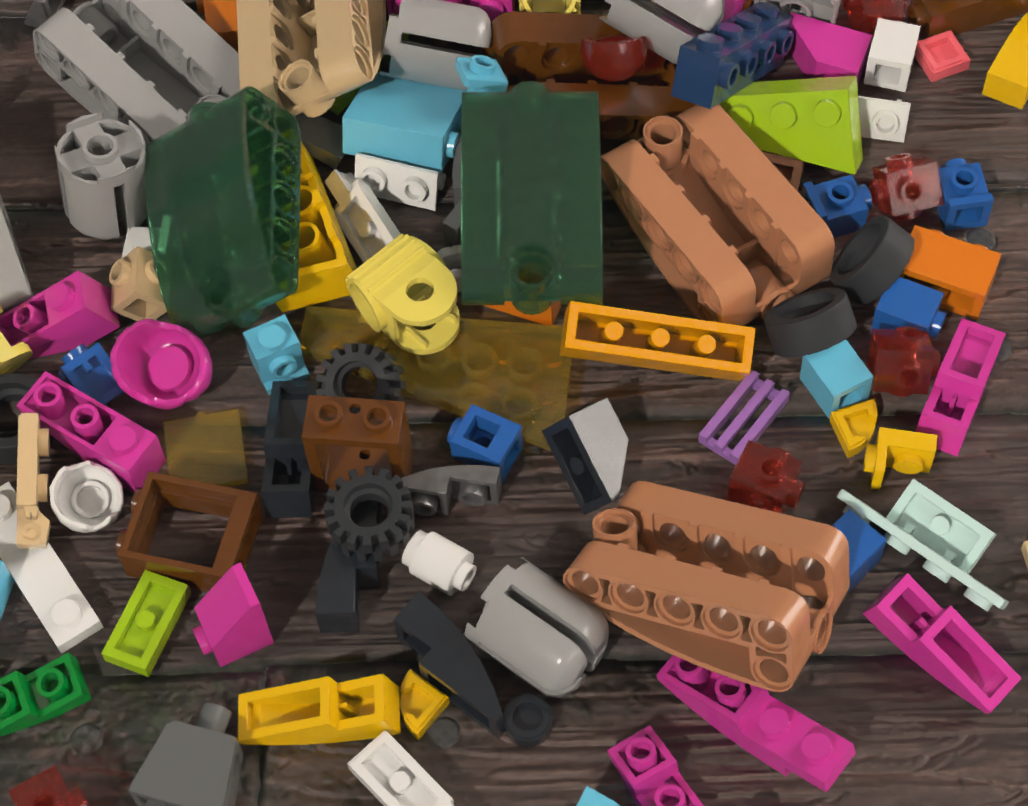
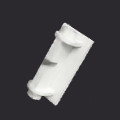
M858 96L861 137L904 143L911 103L902 102L900 99L893 101Z
M361 153L355 154L354 178L362 179L369 185L376 197L433 211L436 210L438 190H443L446 181L445 173L441 174L437 171Z

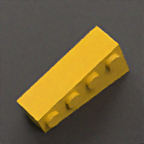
M295 130L253 140L262 286L282 313L349 296L350 292L346 288L347 283L345 279L357 267L310 153Z

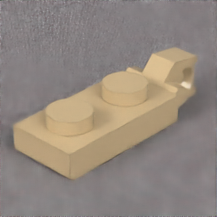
M21 413L18 417L16 544L18 549L47 548L51 529L50 521L39 511V502H48L49 496L48 474H40V457H49L50 435L49 428H41L38 413Z

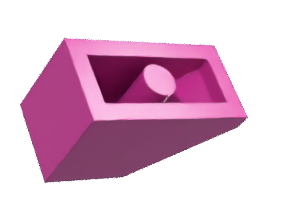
M791 12L790 15L793 16L790 31H793L794 39L789 52L806 79L857 76L858 88L867 66L873 35Z
M240 562L232 566L194 607L201 625L192 628L203 655L213 652L220 668L274 643L260 602Z

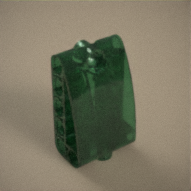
M527 81L515 85L508 92H462V306L504 305V301H512L518 311L534 315L546 311L552 301H560V305H569L570 301L602 304V201L598 91H549L545 85L539 82Z
M246 86L218 103L201 102L193 105L189 110L187 121L152 140L146 148L147 216L153 259L161 294L170 323L190 330L200 339L225 328L228 321L243 329L250 327L259 319L264 308L293 295L298 289L301 130L297 120L287 109L252 86Z

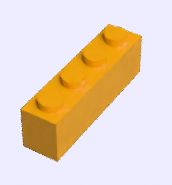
M570 301L565 310L559 356L740 382L751 371L756 328Z

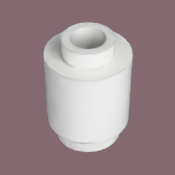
M422 530L417 531L408 542L402 555V564L409 567L410 574L449 596L453 595L457 590L465 591L471 584L477 567L473 565L474 554L434 531L430 533Z

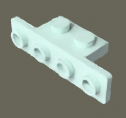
M912 479L887 517H884L843 489L837 495V498L847 504L842 511L844 514L850 509L867 524L872 521L887 532L883 536L887 539L886 543L904 555H907L911 548L927 559L922 567L943 582L947 583L952 576L968 587L963 595L988 612L992 605L1004 610L1009 604V601L969 575L997 534L915 479Z

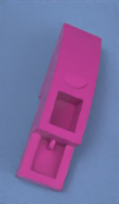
M674 655L670 657L656 675L658 680L715 729L786 777L790 772H793L824 792H827L856 754L852 742L770 696L766 689L715 673Z

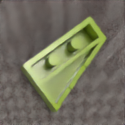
M857 76L753 82L719 104L760 150L853 175L856 174L863 161Z

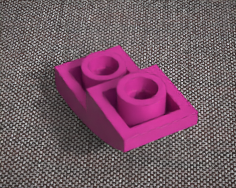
M650 725L607 750L609 758L638 806H704L679 773L676 759Z

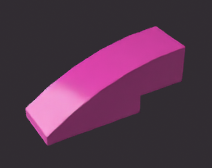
M963 318L961 319L940 366L934 386L915 431L937 435V450L958 457L1006 333Z
M908 573L892 581L862 613L882 634L921 668L986 714L991 713L1021 680V677L951 605L942 609Z

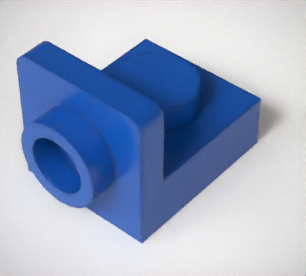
M99 342L89 349L84 344H81L61 359L65 364L60 368L58 374L62 381H67L72 387L105 406L125 393L115 381L111 371L110 357Z

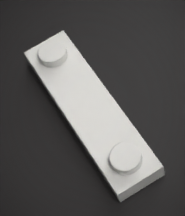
M8 481L0 486V558L62 654L104 627L49 542L47 548L44 549L17 548V493Z

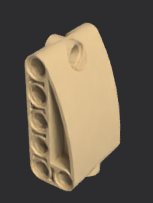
M236 0L240 103L243 115L254 131L262 132L301 113L312 118L320 116L332 106L336 97L374 79L381 63L385 43L386 0Z

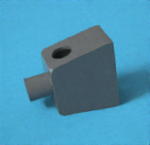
M207 702L203 704L196 725L177 720H171L166 724L128 790L137 806H235L243 763V751L237 738L225 734L232 715L230 710L221 705Z

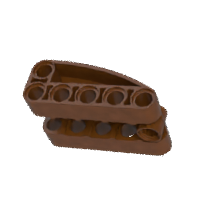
M506 12L496 17L491 23L492 38L490 48L483 47L481 55L497 60L508 80L496 131L504 162L511 165H558L596 162L598 157L632 139L638 140L642 138L643 128L651 118L657 116L674 118V116L696 104L671 96L677 64H673L599 19V17L606 15Z

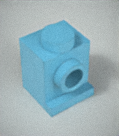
M285 314L243 332L251 362L268 395L271 394L273 381H302L310 377L304 363L300 342Z

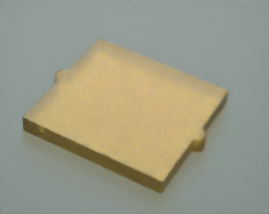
M238 409L206 415L200 411L194 417L163 422L170 476L225 487L249 483Z

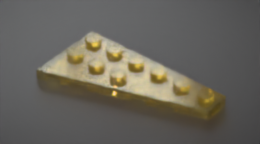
M306 306L299 341L302 354L322 362L324 359H331L333 356L330 352L335 348L343 349L344 344L363 343L384 348L386 353H392L397 358L394 361L395 364L402 366L404 374L400 375V379L406 381V389H401L400 393L462 417L465 416L471 404H474L521 425L523 441L551 451L542 430L566 418L573 357L559 356L563 326L460 318L458 335L448 347L433 354L418 355L401 349L382 330L380 332L373 330L359 310ZM436 323L424 327H413L418 330H428L431 329ZM365 367L357 368L351 372L376 383L374 374Z

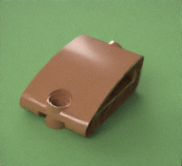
M719 104L712 109L695 105L674 116V118L669 116L651 118L643 128L642 138L638 140L632 139L597 158L599 173L622 214L651 259L696 319L744 326L758 317L764 320V316L770 309L802 293L831 275L835 241L829 227Z
M637 481L631 484L614 508L599 512L592 521L594 540L585 545L563 575L565 588L600 610L608 621L630 634L699 667L766 690L784 692L793 686L812 653L822 654L829 642L833 626V616L845 598L850 586L849 545L844 534L828 524L651 482Z

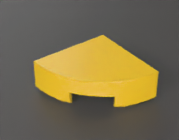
M874 399L830 413L829 421L847 458L861 452L870 443L874 435L878 415Z
M410 669L401 684L400 710L407 729L419 741L449 705L450 701L446 694Z

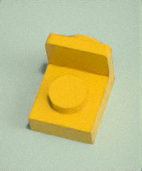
M880 427L876 444H867L863 472L872 473L870 489L880 490L885 467L894 468L896 471L904 474L929 473L936 453L937 435Z

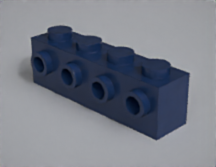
M758 2L726 21L719 23L712 31H706L684 43L679 49L671 96L712 109L782 65L784 57L790 51L794 39V33L790 31L793 16L779 12L780 8L774 4Z

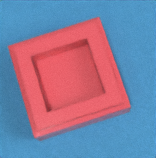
M951 30L917 42L914 57L930 82L969 69L971 59Z

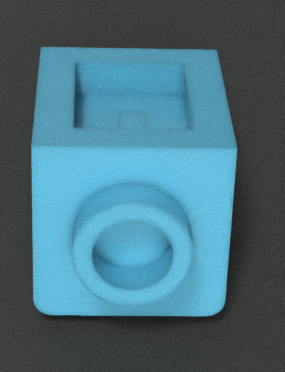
M474 55L471 58L457 57L454 67L463 85L468 87V107L472 109L480 126L497 127L508 85V80L496 59L484 55Z

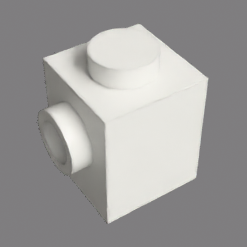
M878 18L868 56L864 84L906 92L921 26Z

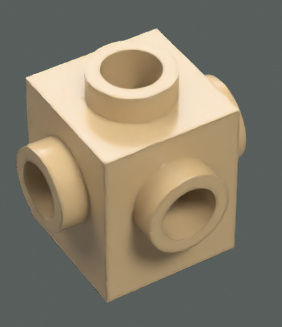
M137 246L113 264L109 274V282L112 284L110 311L136 321L142 319L156 320L174 307V296L177 290L175 261L158 255L152 250Z

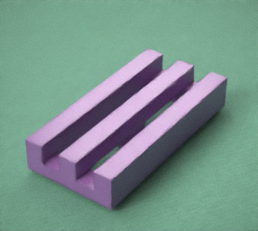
M751 369L750 374L742 380L699 433L698 442L737 466L788 403L790 392L784 388L780 391L775 389L774 382L766 379L765 382L759 379V373ZM752 390L757 391L719 439H714ZM766 398L770 399L772 402L733 450L727 447Z

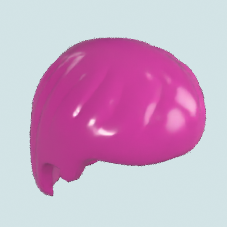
M154 319L139 320L123 330L117 337L110 353L112 375L119 387L137 401L158 409H175L182 406L185 402L197 399L207 390L213 377V363L206 345L190 330L177 324Z

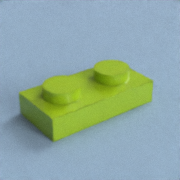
M145 570L101 653L104 660L149 677L192 593L189 585Z

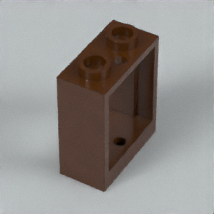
M319 395L308 396L301 438L316 491L328 492L329 488L336 491L334 482L341 476L348 482L350 480L348 471L355 468L358 476L365 475L364 466H373L374 474L377 476L381 467L388 469L391 479L396 474L400 478L411 475L414 454L405 401ZM354 407L361 409L357 414H352L350 410Z
M148 471L143 487H138L134 492L131 503L132 517L128 528L122 529L116 542V555L119 557L127 576L141 578L144 571L148 570L189 585L190 589L209 592L232 566L241 562L244 570H246L264 516L258 494ZM165 505L229 518L212 568L147 555Z

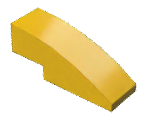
M1028 12L1017 23L987 72L982 95L1021 110L1028 99Z
M384 674L339 683L326 676L238 694V742L242 745L339 743L373 739L378 737L384 730L390 735L401 734L399 686Z

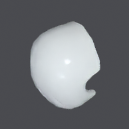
M89 460L68 467L63 466L58 470L49 487L51 509L57 519L64 526L77 532H96L108 527L116 521L124 504L123 486L114 472Z

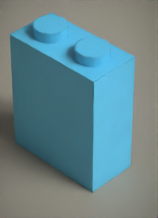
M376 73L371 82L361 86L342 117L343 153L350 155L361 153L437 171L442 174L449 159L454 158L459 137L466 123L473 116L472 109L467 108V91L399 78L380 76V73Z

